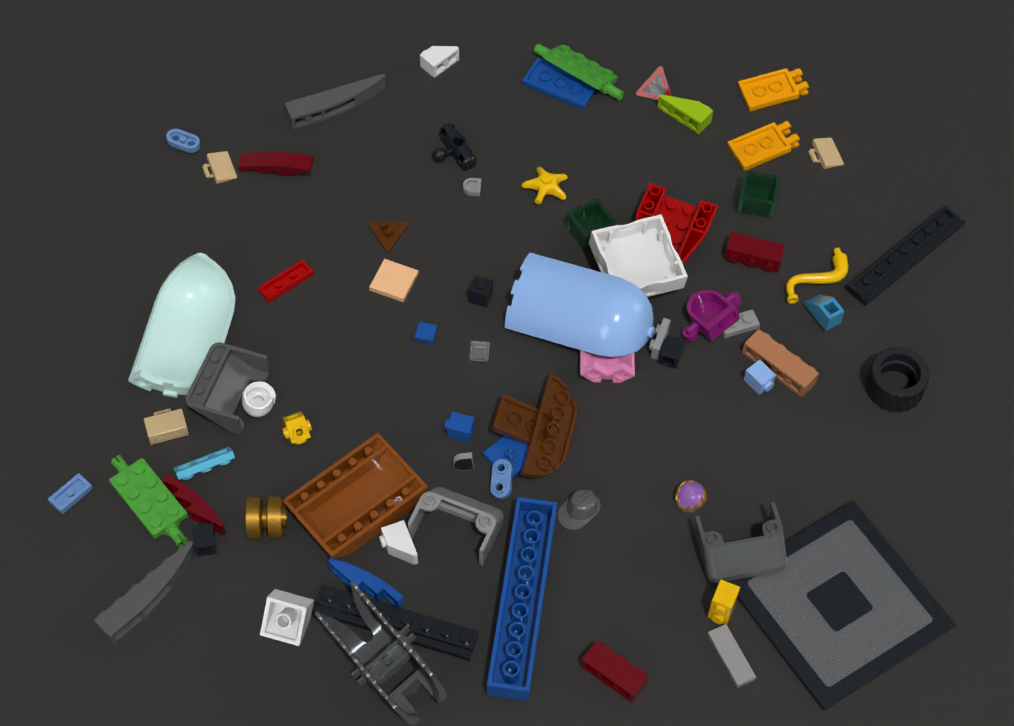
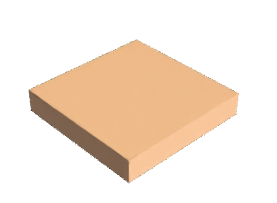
M384 259L369 286V290L404 303L419 272L416 269Z

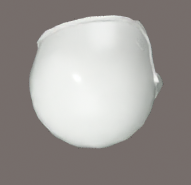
M259 381L249 384L242 396L243 409L252 417L265 416L270 412L273 404H275V391L265 382Z

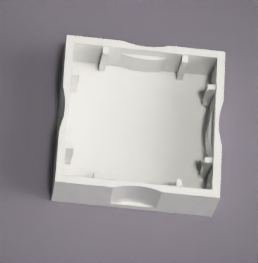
M662 214L636 220L626 225H615L591 231L589 245L600 272L623 278L635 284L647 297L684 288L688 276L678 253L672 245L671 236Z

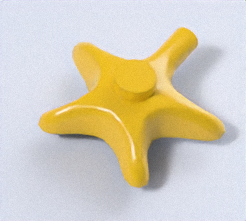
M537 167L536 171L539 177L525 181L521 185L523 188L538 191L535 203L540 205L544 196L549 194L565 200L566 194L560 189L558 184L568 177L566 174H551L542 167Z

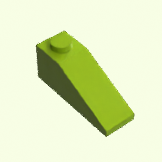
M663 94L659 95L657 108L696 133L700 134L712 122L713 110L709 106L699 101Z

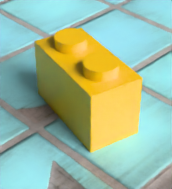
M720 580L711 602L708 618L717 624L727 625L735 607L740 587Z

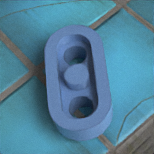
M171 129L166 134L167 143L174 148L188 153H194L200 149V139L194 134L180 129Z
M499 459L493 464L490 487L491 493L497 499L502 500L511 494L513 481V466L506 459ZM501 466H505L503 471H499ZM499 485H503L501 491H497Z

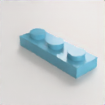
M226 447L173 469L178 480H187L192 478L193 474L200 471L201 473L212 470L213 466L218 464L226 465L235 456L232 449Z

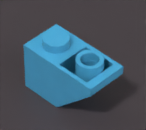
M819 294L804 302V305L825 331L841 324L845 311L834 297Z

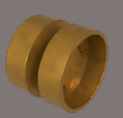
M261 496L247 497L246 532L248 539H262L264 528H267L269 539L284 538V530L287 525V511L282 502L283 496H269L267 507H264Z

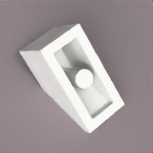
M432 46L420 54V67L435 78L459 60V48L457 46Z
M404 520L382 527L381 536H379L382 548L386 547L388 554L414 565L418 564V555Z

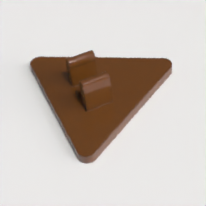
M369 222V227L386 252L391 251L409 226L408 222Z

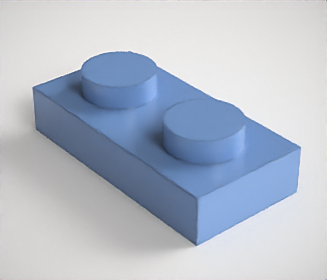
M78 473L50 496L48 501L63 515L88 494L93 487Z

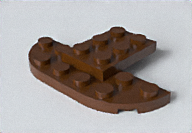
M551 373L546 378L538 408L502 394L491 427L492 431L528 445L520 474L528 478L546 477L554 473L563 464L568 454L577 419L575 398H572L567 390L568 386Z

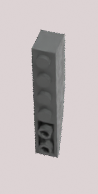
M385 74L375 75L364 80L286 102V115L292 129L327 120L362 104L386 88Z
M190 540L188 543L182 544L176 553L171 557L165 558L158 568L148 572L140 583L134 584L129 589V592L123 597L117 598L111 607L98 614L94 620L97 629L113 645L142 622L174 588L195 554L194 543Z

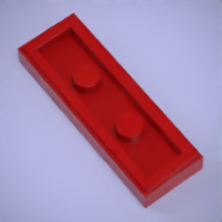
M302 259L257 288L258 292L270 303L312 277L314 271Z

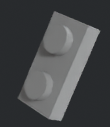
M753 309L739 313L740 319L722 333L723 337L728 338L759 329L760 323Z
M663 318L661 325L657 324L655 330L656 339H652L649 350H652L651 358L659 359L660 351L669 332L670 319Z

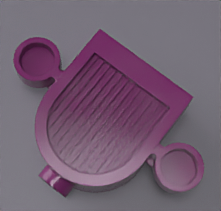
M702 290L693 294L687 303V310L692 324L683 329L684 339L687 342H693L699 337L698 332H701L709 340L713 341L740 319L737 309L742 302L740 294L730 292L724 297L715 290Z

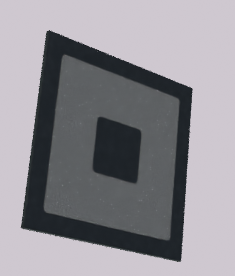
M854 500L785 541L787 566L783 571L727 581L740 587L738 599L824 711L956 627L953 620Z

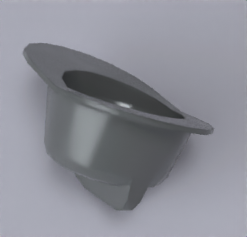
M578 490L562 504L557 516L559 523L564 528L569 530L581 529L597 515L601 504L593 491Z

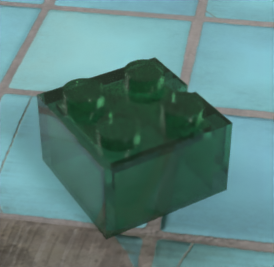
M745 170L737 212L749 214L758 212L757 215L773 218L781 176Z
M599 198L585 203L584 209L579 206L567 212L566 216L567 228L585 251L591 249L589 245L591 231L618 225Z

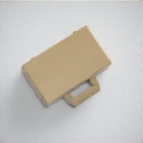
M832 138L813 139L812 145L814 149L808 151L813 162H821L823 169L844 165Z
M228 151L207 154L209 164L202 166L206 178L214 177L216 184L237 178ZM207 167H210V168H211V171H212V174H211V175H210V173H209Z
M169 408L154 412V416L144 418L150 445L189 435L182 409L171 411Z

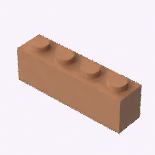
M758 329L744 343L742 353L755 363L761 360L776 374V379L800 397H803L816 384L819 376L816 369L803 362L799 356L792 354L784 345L777 343L769 334Z

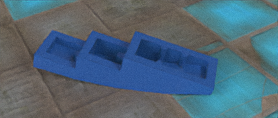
M333 558L328 560L329 570L351 590L350 582L353 581L361 591H366L374 600L381 601L385 598L393 606L400 608L404 606V596L383 580L349 563Z

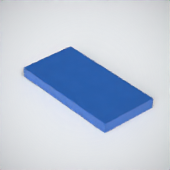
M541 58L536 59L522 80V85L582 110L586 108L597 91L591 85Z

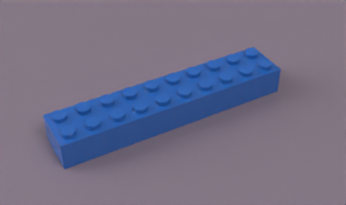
M517 497L487 681V695L529 701L557 514V502Z

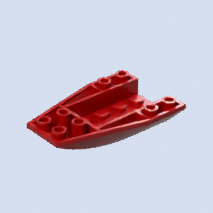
M649 183L637 210L636 220L662 214L671 236L672 245L684 265L706 237L719 205L701 200L697 207L667 197V188Z

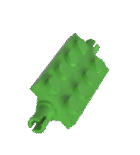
M540 43L535 46L534 53L540 55L546 61L618 101L623 98L625 91L613 85L616 83L618 76L613 74L611 70L604 69L597 62L585 58L583 54L572 51L567 45H560L551 50Z
M121 455L116 456L118 461L113 458L111 464L119 473L110 478L109 482L154 539L160 535L170 536L178 548L182 545L181 542L183 544L188 543L189 539L179 529L181 521L188 517L187 512L146 461L141 458L129 466Z

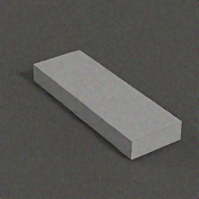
M725 624L709 631L707 636L735 686L739 688L756 680L753 670L728 626Z

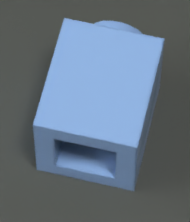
M759 360L746 369L744 381L760 395L764 391L768 392L773 388L776 374Z

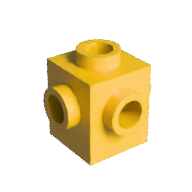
M302 412L282 418L285 426L282 428L284 437L289 439L292 444H302L307 441L306 439L311 438L309 431H312L309 420H305Z

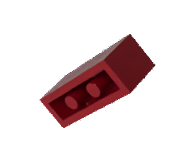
M731 232L724 259L733 263L737 262L749 267H757L769 272L778 273L785 245Z
M596 640L582 658L581 668L631 703L634 702L647 685L648 676L645 671L639 667L635 668L629 663L627 658L615 654L605 643L601 644Z

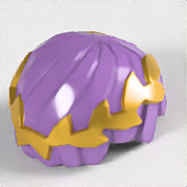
M688 480L677 487L675 503L683 512L693 513L705 504L707 496L701 484Z

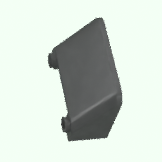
M222 342L214 343L209 348L186 395L187 405L229 432L241 435L244 430V422L234 414L250 381L265 382L271 373L268 356Z

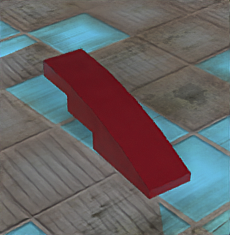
M288 152L241 153L238 168L241 172L257 170L260 174L276 172L278 176L311 172L314 157Z
M166 474L162 479L163 484L171 493L175 494V498L180 505L187 509L189 518L199 524L213 523L214 531L225 535L224 523L215 511L197 493L182 482Z

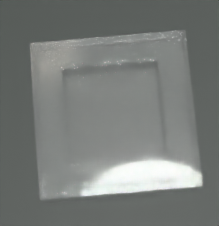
M471 341L469 360L488 362L490 342Z

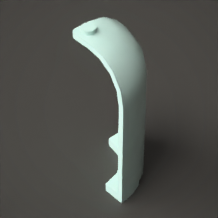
M197 253L185 259L169 274L161 286L128 380L132 384L151 391V389L162 391L164 396L178 398V395H187L209 348L217 342L225 343L234 313L235 294L233 285L226 272L206 254Z

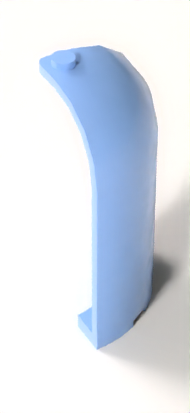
M529 253L521 265L520 271H522L519 281L515 280L511 290V294H514L512 305L507 306L505 328L608 357L626 356L637 352L646 344L649 338L653 337L655 327H653L652 305L645 293L635 284L617 276L534 253Z

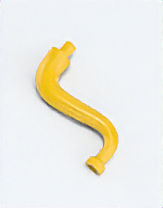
M835 248L833 250L835 256L832 258L834 270L822 273H804L791 277L786 284L788 303L793 304L799 301L798 295L794 292L796 284H832L841 281L847 275L849 269L847 255L842 253L840 248Z

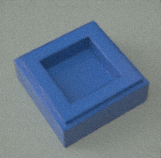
M419 321L414 340L433 344L438 326Z

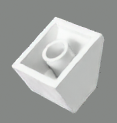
M274 589L266 600L260 635L300 646L311 618L314 600Z

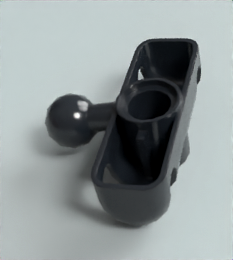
M444 124L440 128V138L447 149H434L432 153L433 159L440 162L446 156L452 155L463 171L476 167V157L473 156L471 149L467 145L466 138L455 129L454 124ZM446 132L447 134L443 138L442 133ZM462 156V157L464 158V160H463V162L460 164V162H459V157Z

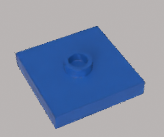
M503 436L483 452V457L492 465L499 459L508 460L513 466L514 479L521 473L528 445ZM501 466L499 471H503L505 466Z

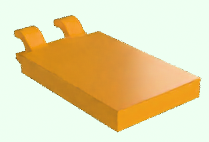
M787 68L738 81V88L749 112L798 99L799 94L802 96L808 94L807 88L809 86L807 81L801 82V75H803L801 69L789 72Z
M788 121L778 126L773 122L728 141L727 146L742 169L747 171L791 152L792 148L799 146L798 141L800 138L797 134L785 138L784 135L791 133L789 130L791 125Z

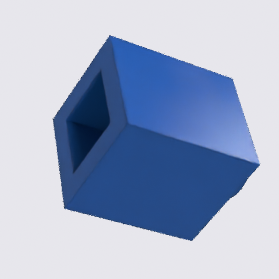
M452 412L444 425V429L447 430V438L470 443L475 428V417Z

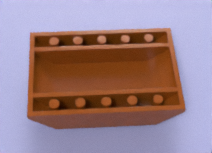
M376 433L283 499L282 502L331 558L350 556L380 534L382 527L395 523L416 506L422 494L426 492L428 486L379 433Z

